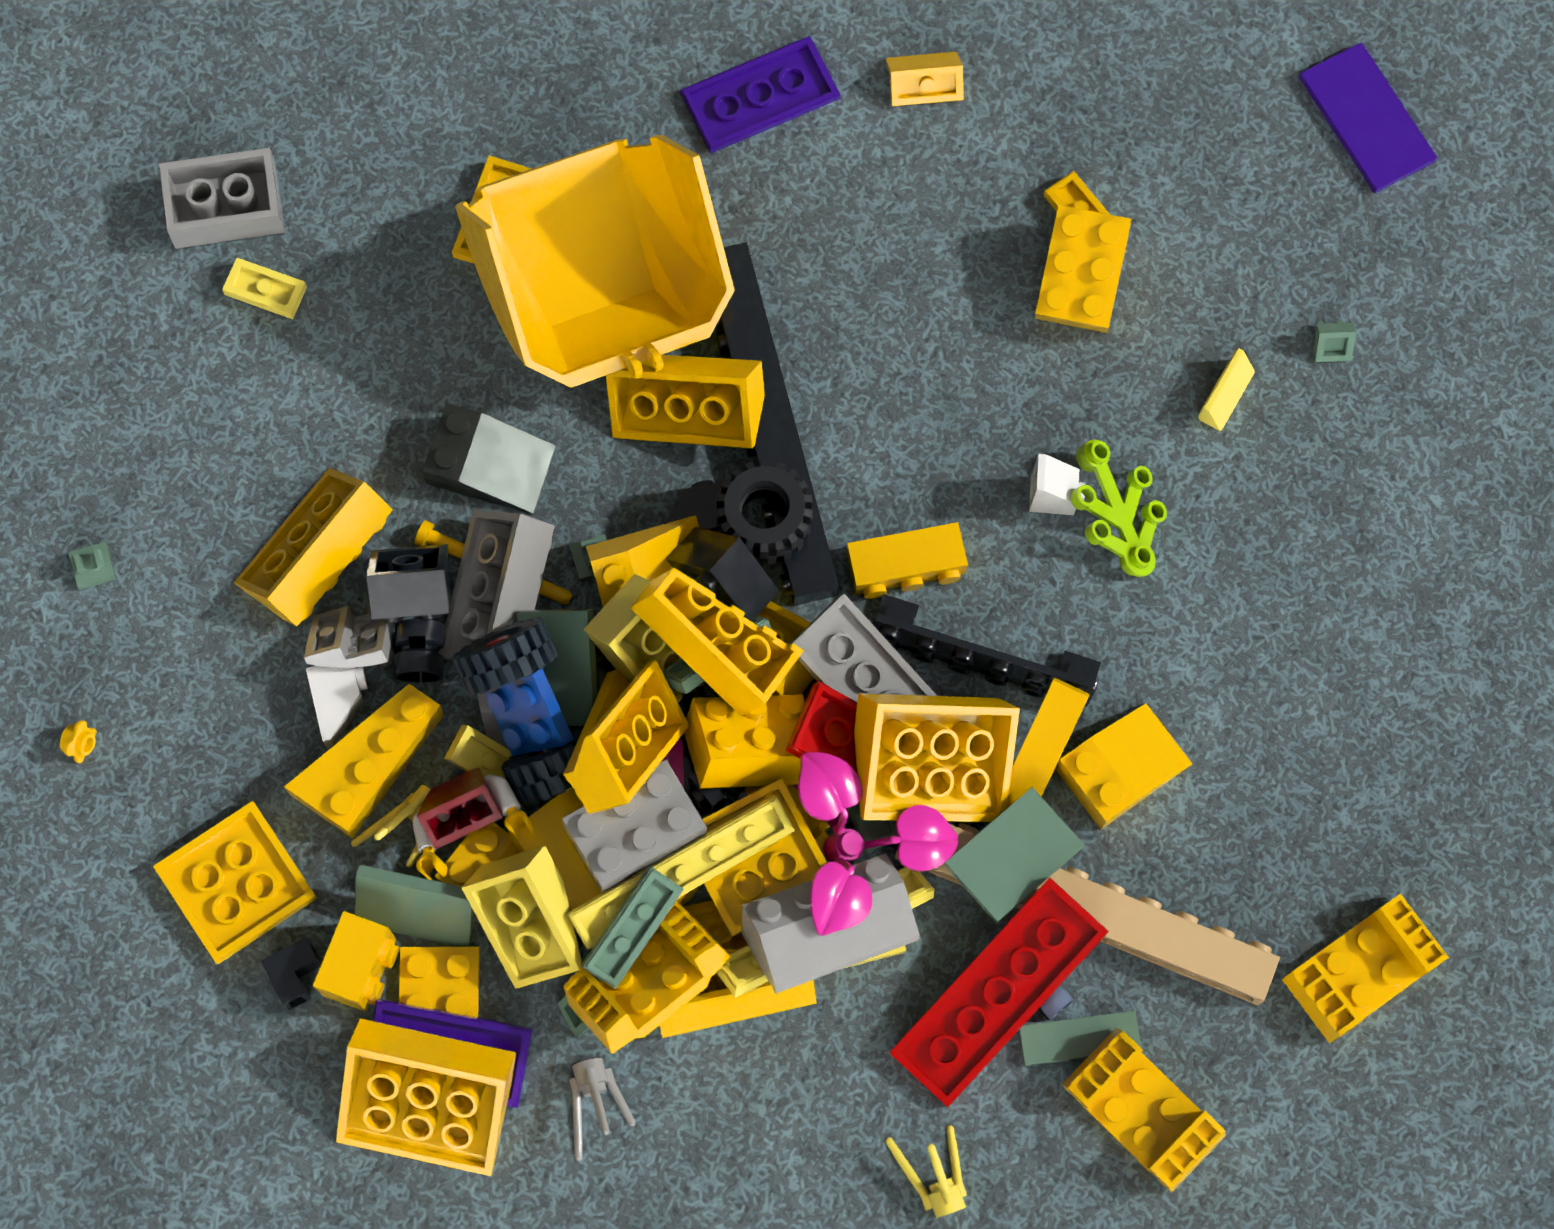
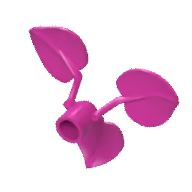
M817 752L801 755L798 794L803 808L810 816L822 821L832 820L840 814L837 825L833 826L834 834L828 836L823 845L824 855L830 862L820 867L815 873L810 890V908L814 927L819 936H825L858 925L870 913L873 901L871 888L864 878L853 875L855 868L849 863V861L857 859L863 850L899 844L897 855L899 862L903 866L914 871H928L944 864L953 855L958 839L956 832L941 813L929 806L915 805L907 808L899 815L896 822L898 836L863 841L862 836L857 831L844 829L848 818L846 808L858 804L862 797V785L858 774L848 763L836 756Z

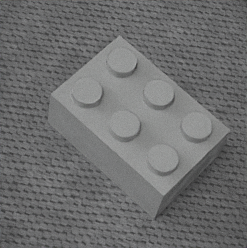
M270 148L159 164L167 232L175 249L285 233L277 167Z
M667 760L657 766L628 804L588 814L583 806L562 818L564 830L601 893L705 835L707 829Z

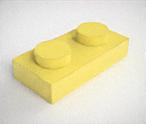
M236 258L222 290L226 296L293 319L307 289L305 281Z
M461 725L444 759L465 772L479 768L483 776L495 775L506 779L501 766L512 755L507 748L469 725Z

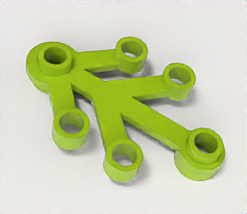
M1096 439L1089 440L1078 447L1076 460L1084 471L1095 473L1107 504L1097 499L1095 490L1089 485H1082L1074 489L1070 495L1071 503L1076 509L1086 510L1101 519L1086 526V539L1091 544L1101 545L1118 555L1120 566L1126 574L1144 577L1155 568L1156 558L1150 546L1157 524L1166 519V507L1158 500L1144 505L1141 509L1143 521L1137 535L1132 523L1142 490L1152 483L1153 478L1150 470L1144 466H1138L1128 472L1126 477L1128 485L1122 500L1107 464L1110 458L1108 445ZM1137 474L1141 477L1142 483L1138 480ZM1081 493L1085 496L1086 502L1081 498ZM1151 508L1157 511V518L1152 514ZM1108 524L1118 529L1122 540L1111 534V528ZM1095 528L1099 530L1101 537L1097 535Z

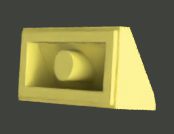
M1240 348L1233 353L1198 415V420L1219 431H1222L1255 373L1245 352Z

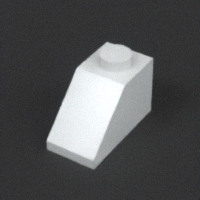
M1038 454L1031 474L1029 512L1074 515L1076 508L1070 500L1071 492L1085 485V482H1079V469L1046 454ZM1081 493V498L1084 500L1085 496Z
M313 666L306 668L322 741L327 749L332 748L338 743L364 702L361 691L368 689L363 667L330 668Z

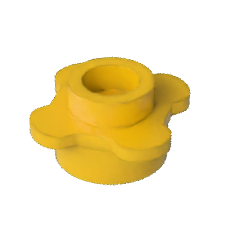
M83 720L69 724L64 729L60 738L61 751L67 756H73L76 763H82L84 757L89 755L94 749L96 729L88 728L87 722Z

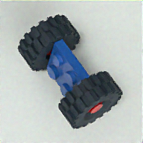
M541 617L529 618L524 622L522 620L511 626L507 625L496 632H491L485 637L471 642V645L461 648V651L456 652L452 657L453 663L467 694L477 695L480 693L486 697L487 704L496 719L504 742L512 755L509 757V760L503 762L501 769L519 804H533L541 799L544 801L550 799L553 795H561L567 792L566 790L572 788V786L563 774L584 727L578 726L573 730L569 729L542 669L545 667V664L551 663L558 656Z

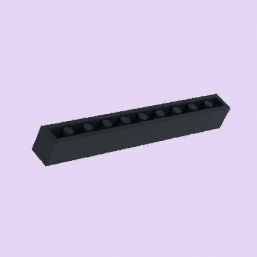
M744 242L724 247L735 291L719 319L722 331L716 333L719 351L721 355L728 354L729 359L762 361L765 396L755 446L753 448H745L748 458L755 456L757 467L761 466V460H769L770 467H776L777 462L785 464L786 472L789 473L794 469L799 473V481L805 480L808 485V495L811 494L813 501L812 524L808 539L804 538L803 547L798 552L792 550L791 558L785 561L782 556L776 558V562H783L785 574L780 575L784 597H792L794 606L838 596L839 584L748 244ZM765 497L767 504L761 505L766 527H775L787 517V510L779 501Z

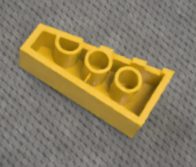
M672 568L650 581L630 608L740 716L764 705L804 650L794 643L786 644L776 637L777 633L765 625L759 627L744 617L745 612L734 605L726 606L715 599V593L679 570Z
M408 684L284 786L290 796L353 839L443 718L444 713L441 705Z

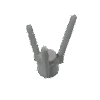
M603 1058L585 1060L572 1066L575 1077L570 1079L569 1082L573 1100V1136L576 1161L582 1160L581 1091L584 1097H592L602 1134L607 1135L609 1133L607 1117L601 1094L607 1091L606 1085L628 1125L634 1126L635 1124L630 1109L615 1082L612 1068L605 1069Z

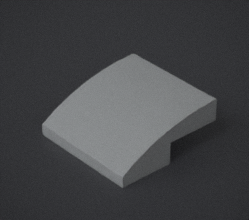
M349 605L313 615L304 659L307 664L330 668H356L386 663L389 658L395 622L389 623L383 622L381 619H371V613L354 618Z

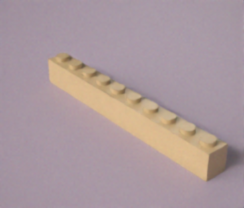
M959 823L957 827L950 824L956 832L958 839L953 855L980 831L963 823ZM897 850L895 859L899 860V859H898V855H897V854H898V850ZM944 864L927 871L961 885ZM1067 867L1066 871L1059 869L1050 877L1109 931L1100 942L1255 1005H1260L1265 1001L1280 959L1279 956L1271 954L1272 949L1269 946L1256 941H1249V944L1234 939L1235 934L1232 931L1219 926H1213L1212 929L1199 925L1197 924L1198 918L1188 913L1176 911L1174 915L1161 909V903L1148 897L1141 896L1137 900L1124 894L1125 889L1116 884L1103 882V885L1092 882L1088 880L1089 875L1076 868ZM1041 884L1035 891H1033L1015 908L1021 909L1024 906V904L1035 894V892L1043 884Z

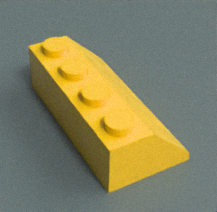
M661 355L664 365L663 369L655 371L651 368L648 360L641 362L643 375L640 378L634 379L631 377L627 368L606 375L613 438L753 448L755 446L765 396L762 361Z
M328 468L234 583L277 616L298 626L301 621H304L312 614L315 604L324 593L336 585L338 576L347 565L359 557L362 547L370 537L382 529L386 518L393 509L364 481Z
M656 659L650 660L585 736L571 782L577 797L582 801L588 814L628 804L690 726Z

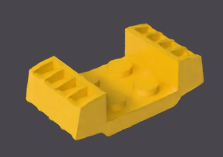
M1399 894L1281 980L1286 984L1330 1044L1449 957L1404 897Z
M677 901L659 925L660 931L648 941L616 989L601 979L597 981L583 967L564 985L569 1006L611 1054L635 1038L646 1037L708 986L710 978L731 959V956Z
M1115 1028L1061 1085L1172 1193L1226 1136V1131L1205 1110L1201 1111L1142 1053L1143 1049L1123 1030Z

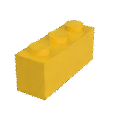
M958 522L847 543L846 557L855 595L864 594V597L867 599L881 597L887 594L886 589L901 587L904 592L918 590L924 586L923 582L938 580V583L941 585L951 584L961 579L960 575L966 574L968 567Z

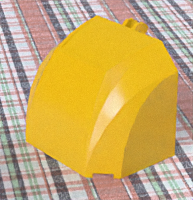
M664 135L652 136L650 138L651 143L628 145L627 139H617L480 186L475 190L477 196L475 200L470 204H467V201L455 206L469 251L486 295L515 354L525 366L570 388L624 368L628 369L631 377L634 379L640 378L643 375L641 362L648 360L653 370L659 371L663 369L664 365L661 355L711 336L735 291L700 155Z

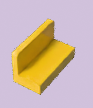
M957 52L886 58V66L890 76L892 106L964 100L963 65Z

